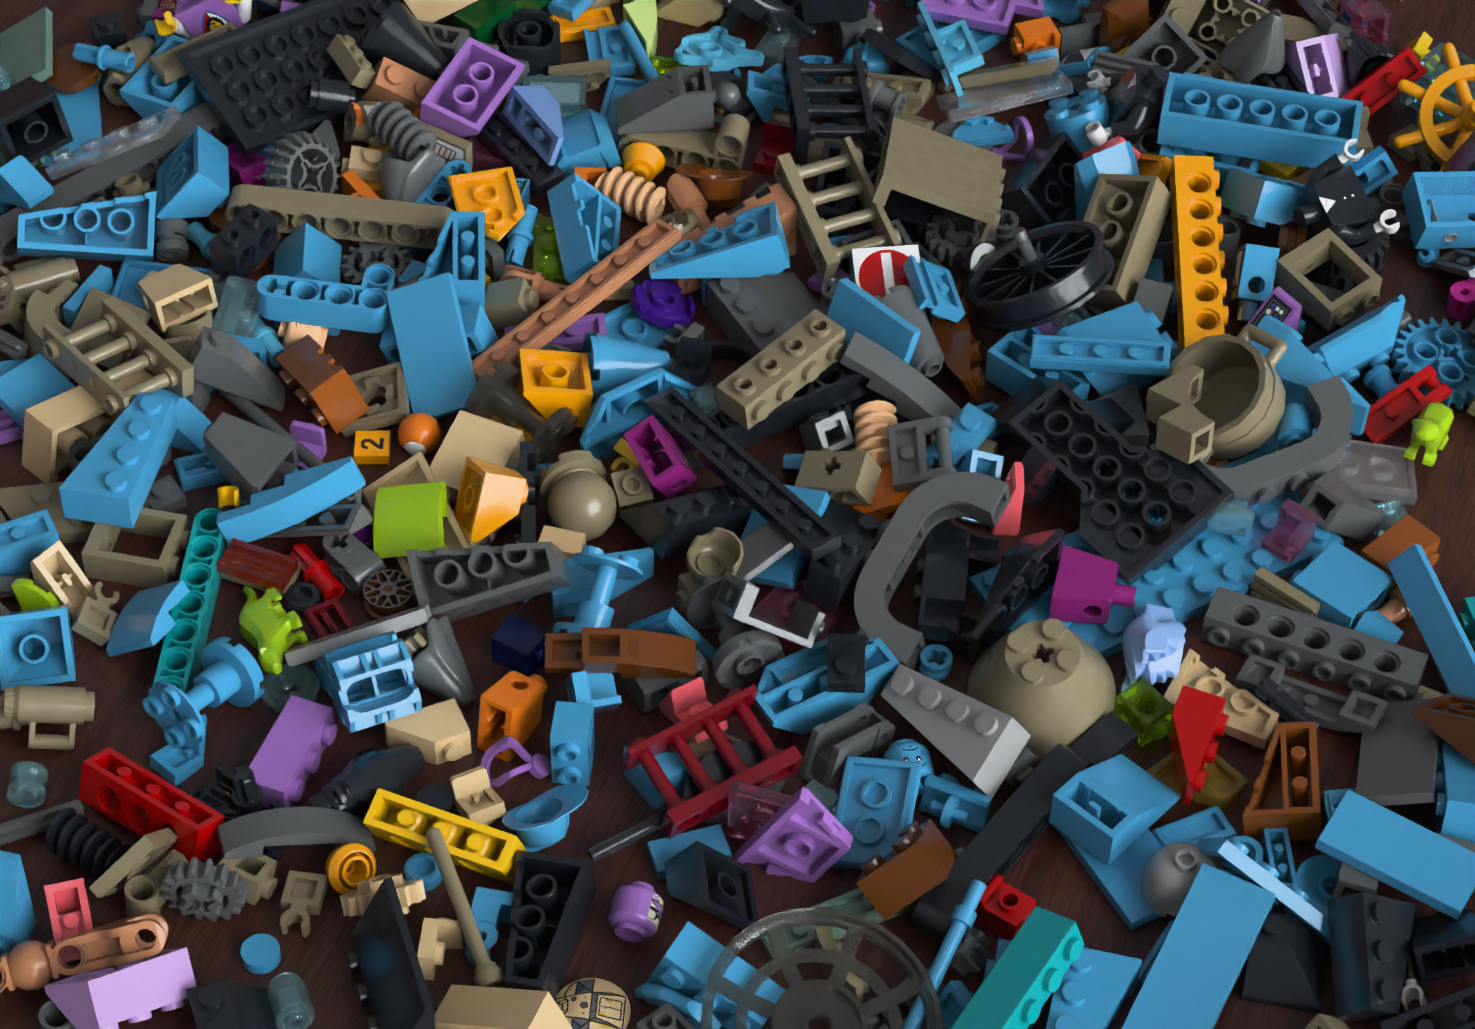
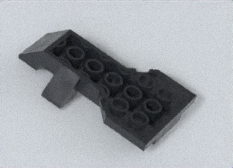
M1037 375L990 414L991 417L996 419L997 427L995 429L1009 442L1014 440L1027 452L1021 461L1024 468L1023 501L1033 508L1058 487L1057 481H1059L1081 503L1080 542L1094 555L1115 561L1119 565L1117 576L1126 585H1133L1151 568L1157 571L1208 528V520L1234 499V491L1199 460L1188 465L1161 450H1148V446L1131 445L1121 434L1135 423V419L1114 400L1105 398L1083 401L1059 379ZM1104 472H1105L1107 475H1109L1110 473H1113V474H1114L1113 476H1110V477H1103V476H1101V474L1104 473ZM1130 495L1133 498L1135 495H1137L1138 498L1134 500L1126 499V496ZM1155 518L1156 520H1158L1159 518H1162L1163 521L1155 523L1151 522L1150 519Z

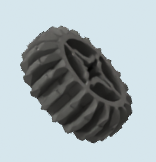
M304 131L283 135L282 139L274 141V148L267 150L269 160L262 162L266 166V173L260 176L266 179L264 186L333 194L340 190L336 183L341 175L337 173L336 168L341 163L334 160L337 151L329 148L330 142L321 139V136L315 133ZM303 152L307 158H303L301 153Z

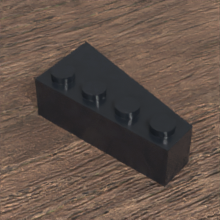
M517 850V870L513 885L514 903L510 916L511 935L508 939L505 985L506 988L549 991L555 1000L597 891L591 862Z

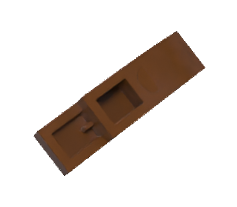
M955 282L954 284L965 315L956 323L945 318L939 319L931 313L932 329L944 354V362L954 381L973 402L980 401V387L984 386L985 383L983 371L980 367V361H983L985 358L984 349L980 341H975L968 321V314L972 313L971 303L966 295L962 293L957 282Z
M582 627V633H545L546 674L586 671L587 673H621V678L696 677V642L693 639L671 634L621 628Z

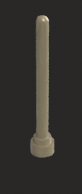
M431 827L428 829L426 837L476 965L474 969L475 976L473 977L474 985L506 988L503 968L497 966L496 962L491 961L443 835L440 829Z

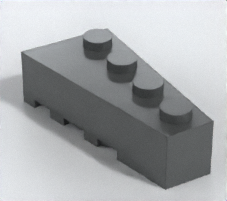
M551 541L505 544L504 546L487 547L485 545L471 546V548L464 549L436 548V550L432 551L406 550L418 605L428 603L432 613L431 618L434 617L438 620L443 616H447L450 623L571 585L563 551Z

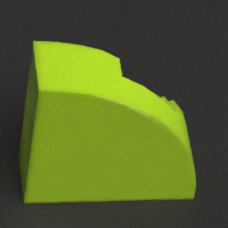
M17 578L11 584L22 611L60 605L57 598L50 591L46 593L41 588L33 585L34 581L30 579Z

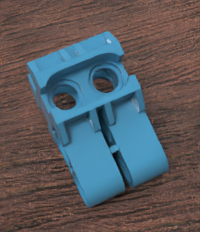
M394 631L322 652V657L314 659L319 682L323 690L332 699L342 725L346 724L347 730L350 733L422 711V699L419 688L414 684L411 671H414L411 657L404 640L401 638L397 639Z

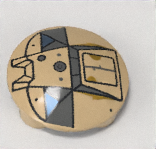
M584 978L574 981L561 989L555 999L556 1004L573 1029H626L630 1021L631 1007L626 994L617 985L604 979Z

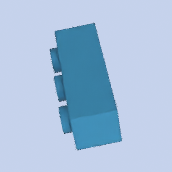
M1264 828L1260 842L1264 852V862L1279 872L1280 875L1277 879L1287 887L1290 884L1298 887L1288 828Z

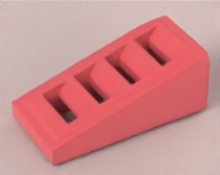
M1014 462L1004 481L1008 483L1011 500L995 528L990 527V532L993 535L1017 536L1019 533L1024 497V468L1022 462Z

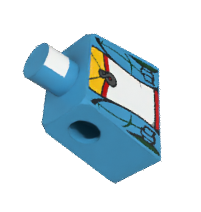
M1246 243L1235 250L1229 299L1231 302L1239 303L1237 321L1248 323L1259 309V306L1271 294L1280 248ZM1248 282L1254 285L1255 293L1249 290Z

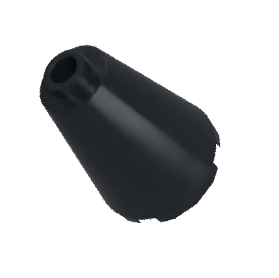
M395 1L381 14L380 18L382 20L376 27L372 26L368 31L360 49L365 55L379 62L383 57H386L437 82L450 60L407 7L399 1Z

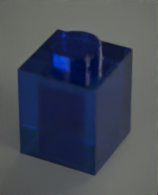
M512 613L491 637L493 661L530 677L538 667L542 668L545 666V633H549V631Z

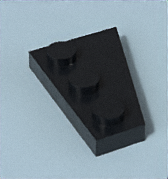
M534 441L520 442V474L527 479L528 495L525 503L520 506L519 514L514 517L515 528H521V533H514L515 544L537 542Z

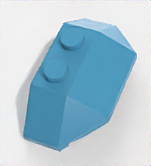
M1401 294L1307 348L1313 354L1318 352L1325 359L1323 365L1334 376L1339 375V377H1343L1348 383H1351L1360 376L1359 371L1370 365L1373 369L1375 366L1384 364L1390 359L1389 355L1393 352L1406 299Z
M658 368L602 394L591 405L579 441L580 450L591 452L594 458L601 461L617 454L618 452L613 447L620 438L626 440L623 434L650 416L644 411L645 399L673 386L700 410V389L662 368Z
M827 638L814 643L812 648L806 647L767 665L760 679L754 703L773 727L805 735L811 732L814 727L845 714L855 706L864 702L869 703L892 677L900 662L881 638H869V640H866L865 693L827 692Z

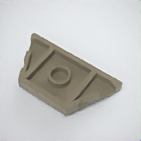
M64 481L0 488V508L5 513L7 521L47 509L62 544L87 541L95 522L64 517L59 487Z

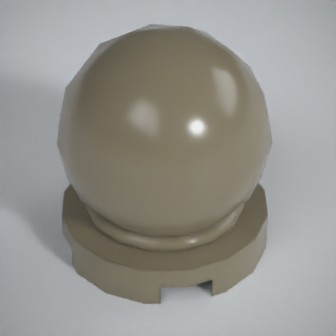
M574 450L558 455L560 461L552 464L547 470L543 466L536 477V487L540 498L547 505L549 520L556 528L586 533V542L603 536L617 515L616 494L607 483V472L603 462L594 458L589 451Z

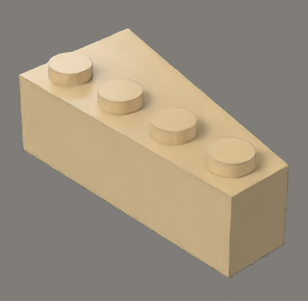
M143 369L115 383L122 390H126L154 376ZM81 385L25 410L21 465L44 483L56 482L58 480L57 473L66 467L71 469L70 448L80 441L104 435L117 418L114 415L108 414L103 405Z

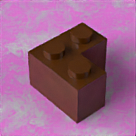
M930 818L921 825L914 821L898 833L900 839L892 845L894 849L883 858L878 853L861 866L863 871L856 884L884 921L946 880L957 858L956 852Z

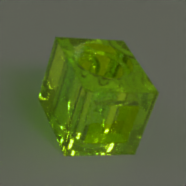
M1143 678L1116 696L1114 713L1139 733L1137 742L1143 747L1154 739L1159 740L1169 732L1174 706Z

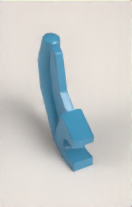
M645 983L634 990V995L637 999H644L649 1004L661 1007L668 1002L695 1029H719L722 1025L702 1004L668 987Z

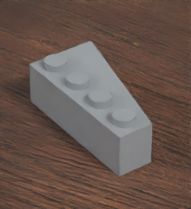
M899 664L881 693V696L990 797H994L1031 736L1012 716L902 664Z

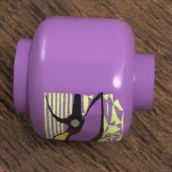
M635 881L632 885L621 886L614 894L608 915L609 924L614 929L616 936L625 941L637 943L653 936L658 929L663 911V900L659 894L654 892V887L646 882Z

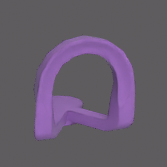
M1024 116L1014 119L1013 132L1015 134V143L1004 144L1000 149L993 147L994 153L1003 156L1002 163L1004 159L1023 162L1034 148L1033 132L1028 120ZM1019 125H1021L1026 138L1024 154L1007 153L1017 142Z
M506 736L491 745L486 750L480 766L486 768L490 785L493 788L499 787L512 777L530 771L537 779H542L551 772L550 762L543 754L537 753L531 756L511 736ZM512 748L526 762L525 765L512 769L496 779L490 777L491 762L499 752Z

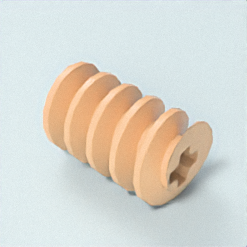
M620 166L614 167L611 172H604L595 183L594 188L620 206L622 213L625 212L627 216L632 218L636 217L642 223L647 222L649 224L656 218L659 219L664 211L666 189L659 186L655 190L654 182L648 181L645 183L644 178L641 176L634 179V174L630 171L623 174V168Z
M880 400L867 402L855 410L853 414L854 432L856 435L855 445L858 449L869 452L877 464H891L887 426L897 424V417L894 415L896 407L887 401Z

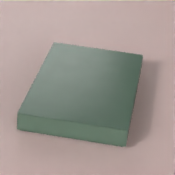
M45 6L0 33V92L29 76L39 82H43L53 76V13Z

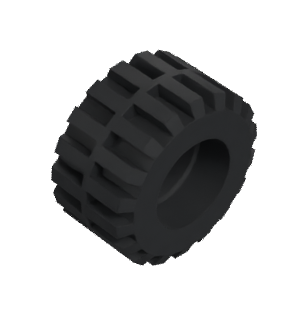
M1310 224L1307 226L1305 242L1315 236ZM1381 231L1378 232V236L1355 246L1347 245L1380 277L1382 276L1389 248V234ZM1331 259L1307 273L1310 279H1316L1317 284L1339 289L1342 292H1348L1358 286Z

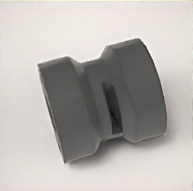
M166 218L158 221L155 224V234L159 238V242L156 245L157 258L167 262H178L189 257V244L186 242V237L189 235L188 222L178 218Z

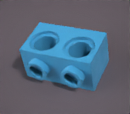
M556 701L550 733L552 783H580L589 786L595 753L594 704Z

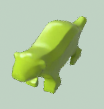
M1431 402L1424 407L1419 417L1412 420L1411 441L1403 457L1415 460L1420 445L1424 446L1426 450L1422 464L1432 467L1437 459V450L1442 451L1448 442L1449 437L1447 434L1454 419L1452 409L1443 403Z
M246 585L243 587V592L247 596V601L239 615L240 632L245 640L258 650V662L263 671L267 672V674H280L282 672L284 654L294 642H301L303 644L308 642L304 631L291 632V630L303 626L301 619L294 610L289 613L284 611L279 602L282 596L275 587L267 589L264 596L258 599L255 591Z

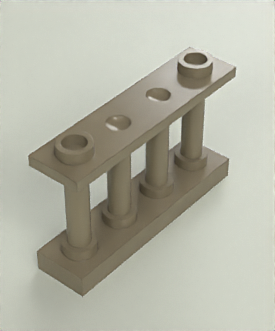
M850 136L844 138L839 156L800 166L794 163L790 153L777 156L773 175L777 183L781 184L798 206L797 227L822 282L827 278L836 276L838 265L841 263V260L850 258L852 249L902 245L900 232L897 228H893L884 207L872 202L874 186L864 167L863 154L859 147L855 148ZM842 168L846 169L851 180L850 183L814 193L810 190L807 191L803 183L805 178ZM853 195H858L864 208L863 210L827 220L819 218L816 211L817 205ZM869 221L877 235L876 237L841 247L832 245L828 237L830 232Z
M113 295L101 300L102 316L100 320L62 336L49 323L43 326L44 341L42 342V349L45 356L59 365L102 404L108 414L114 415L116 418L123 413L139 392L151 394L159 389L168 387L172 388L182 398L194 393V366ZM104 333L111 334L116 339L85 354H82L75 347ZM125 350L131 352L136 357L105 372H102L95 365ZM145 368L156 374V376L126 390H122L115 383Z

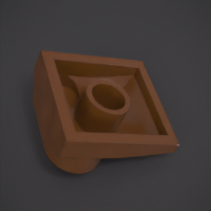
M1112 0L1102 8L1098 47L1110 46L1111 53H1117L1132 45L1156 22L1155 19L1148 16V0Z

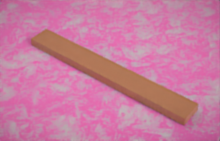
M658 218L649 223L476 357L472 364L477 385L487 391L520 366L519 348L539 350L680 241L682 239L680 230Z

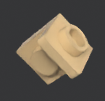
M446 917L423 919L417 957L425 980H434L436 965L443 966L445 948H463L464 936L459 921Z

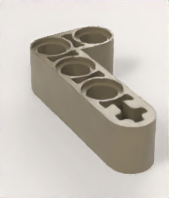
M729 114L723 118L718 134L707 131L693 132L691 130L621 134L618 150L622 154L625 147L629 144L643 141L655 145L662 152L665 158V167L675 169L676 165L699 164L725 170H741L747 150L750 123L739 114Z

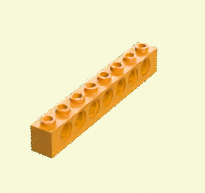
M1174 155L1169 173L1170 193L1173 196L1171 220L1177 328L1181 352L1187 346L1205 337L1228 334L1225 333L1224 326H1227L1229 310L1228 306L1223 305L1222 300L1226 296L1227 280L1226 278H1221V271L1224 270L1225 252L1219 250V243H1222L1223 224L1217 222V217L1221 214V197H1216L1215 191L1219 188L1220 173L1219 170H1214L1213 157Z

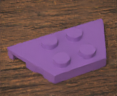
M802 787L734 853L733 859L742 864L749 862L767 866L766 874L780 877L789 876L796 880L814 883L851 848L853 836L807 788Z

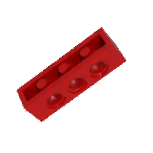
M110 747L83 761L78 799L141 837L152 832L170 828L178 838L167 851L177 850L185 856L189 863L192 857L197 858L203 863L219 853L220 844L216 831L217 826L224 822L223 814Z

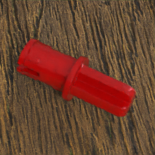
M296 544L293 546V550L289 553L290 558L300 563V569L304 573V580L315 585L326 601L334 597L339 599L344 594L345 588L329 571V564L325 560H320L307 544Z

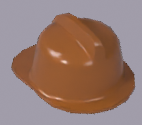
M680 164L675 167L677 172L694 178V182L707 204L713 207H735L741 202L744 179L752 176V173L749 171L725 170L699 164Z

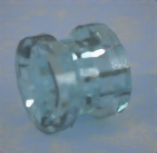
M22 761L14 764L10 770L9 777L12 783L7 788V799L12 804L23 808H34L43 804L46 795L43 786L48 781V770L43 765L32 761Z

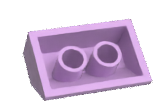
M185 947L162 950L153 957L128 964L109 966L76 974L44 985L48 997L76 1029H119L118 1022L128 1019V1023L147 1020L152 1017L151 1011L161 1008V1012L183 1007L185 1005L183 999L188 998L186 989L196 987L188 950Z

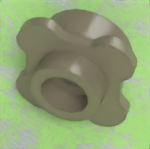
M129 173L116 180V189L112 194L114 198L143 195V192L150 188L149 182L143 183L139 174Z

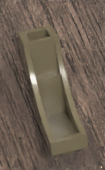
M1194 364L1148 388L1146 395L1145 419L1157 424L1155 448L1188 465L1211 452L1215 421L1206 417L1193 405L1201 399L1204 369Z

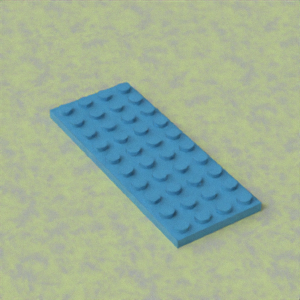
M1261 449L1220 468L1235 467L1266 454ZM1290 490L1277 495L1273 500L1266 503L1258 502L1241 509L1219 511L1208 520V528L1157 571L1151 568L1131 585L1137 587L1133 608L1112 604L1108 622L1105 624L1064 621L1062 623L1066 628L1093 645L1105 659L1123 650L1122 640L1125 629L1143 613L1146 604L1172 608L1175 620L1184 623L1207 612L1218 586L1247 594L1253 590L1251 588L1252 582L1255 580L1253 576L1260 567L1282 578L1308 566L1313 555L1319 549L1324 551L1334 540L1343 545L1344 540L1338 533L1325 530L1299 511L1297 508L1305 497L1299 490ZM1151 518L1150 521L1159 523L1162 522L1163 519L1159 518L1158 520H1156L1155 518ZM1079 529L1064 536L1063 546H1069L1093 554L1080 542ZM1001 564L968 579V588L983 606ZM1117 576V581H1116V583L1126 585V584ZM1054 584L1005 634L1028 622L1049 619Z

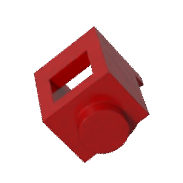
M997 874L986 887L975 910L977 917L974 922L1005 940H1013L1035 908L1037 900L1003 882L1004 877Z

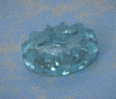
M287 663L282 664V672L280 674L266 673L263 676L264 680L260 683V689L265 687L264 694L262 695L264 705H270L275 713L283 710L291 695L316 702L317 693L320 690L317 675L313 670L301 664L293 667L288 666ZM296 684L297 692L290 691L288 695L284 696L283 688L290 689Z

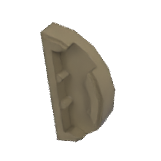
M611 59L549 66L548 74L555 84L558 85L559 83L570 88V92L587 93L599 89L600 84L609 78Z

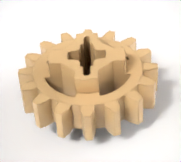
M402 873L383 874L356 882L358 889L346 892L345 895H340L343 916L349 915L352 917L360 914L362 916L383 880L390 877L393 879L403 913L408 914L411 904L419 903L426 899L423 880L416 878L405 880Z

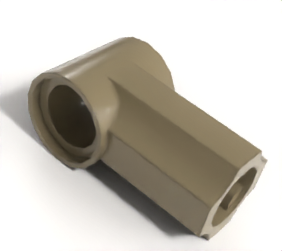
M175 849L172 851L166 850L144 874L133 876L126 882L124 897L127 917L147 912H156L161 915V906L167 901L162 899L163 891L160 890L164 872L167 871L169 864L176 866L179 859L189 863L182 853Z

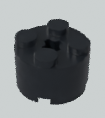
M538 9L517 10L513 12V17L505 21L504 17L499 22L497 28L499 52L512 58L527 60L530 72L525 77L526 79L539 78L547 80L551 78L548 74L549 66L559 65L561 62L559 22L556 19L554 22L549 18V13Z

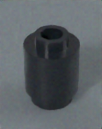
M318 78L317 81H309L307 106H314L315 110L346 114L350 102H355V89L350 88V82Z

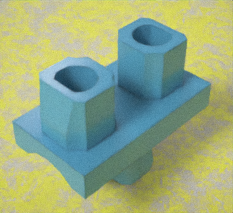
M942 773L938 777L929 774L925 779L924 793L918 810L939 817L940 826L948 829L952 823L979 833L987 823L993 797L986 795L978 786L969 789L959 785L956 778L948 774Z

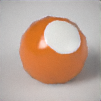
M427 413L409 414L401 421L398 428V441L401 447L411 455H415L418 452L423 453V455L430 454L438 447L441 440L439 423Z

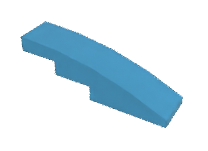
M352 456L285 475L284 485L251 494L250 505L218 513L216 524L230 547L233 548L269 536L308 519L365 486L366 481Z

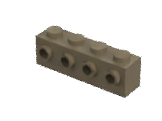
M813 310L716 386L719 409L749 430L759 421L766 419L783 402L790 400L807 383L814 381L830 365L842 359L847 349L845 329L819 310Z

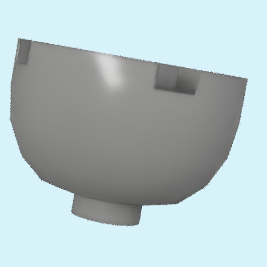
M1175 842L1158 849L1151 855L1142 874L1141 893L1147 905L1158 915L1165 918L1166 914L1177 916L1202 863L1204 862L1217 868L1213 858L1200 852L1197 845L1186 842Z

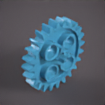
M1430 317L1427 325L1421 319L1417 320L1415 326L1410 323L1407 324L1405 331L1400 330L1390 358V362L1395 363L1392 371L1401 373L1398 382H1405L1426 366L1431 365L1438 373L1436 376L1442 384L1446 383L1453 391L1443 401V404L1449 407L1450 403H1454L1459 410H1462L1465 403L1470 406L1475 399V349L1468 344L1470 340L1464 337L1469 328L1465 331L1462 330L1461 324L1458 321L1454 326H1450L1446 318H1443L1441 324H1437L1433 317ZM1425 385L1418 388L1423 396L1430 393V390Z

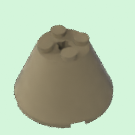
M1050 618L1023 624L990 644L973 665L968 680L967 696L1012 716L1031 735L1026 744L1040 761H1043L1057 744L1061 743L1070 749L1098 721L1111 711L1114 712L1116 689L1111 669L1101 653L1085 639L1066 628L1062 621Z

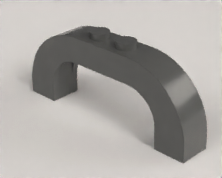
M1339 375L1307 387L1304 406L1311 414V419L1316 427V432L1310 438L1231 468L1213 467L1200 461L1234 491V499L1220 511L1241 509L1258 502L1266 503L1284 492L1301 490L1309 483L1331 471L1338 464L1346 450L1353 421L1352 401ZM1156 443L1149 445V450L1159 449L1155 448Z
M976 472L948 473L921 484L902 501L892 519H887L884 522L879 535L880 540L876 547L869 549L862 563L863 569L856 583L854 593L855 614L860 630H865L866 640H869V638H881L900 664L914 670L920 660L921 651L926 647L922 632L898 622L888 612L893 593L926 536L940 522L950 518L965 517L995 528L1011 500L1008 483Z

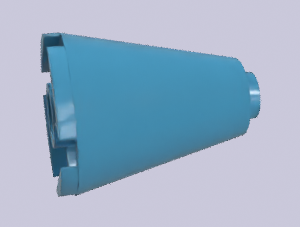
M596 332L585 333L580 352H587L593 391L592 401L597 400L602 394L658 368L668 371L674 361V358H670L667 351Z

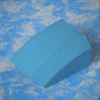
M589 108L561 118L564 139L555 164L564 172L565 179L574 173V167L613 168L622 164L605 116Z
M1130 141L1122 142L1092 154L1074 164L1077 221L1084 219L1100 173L1140 175Z

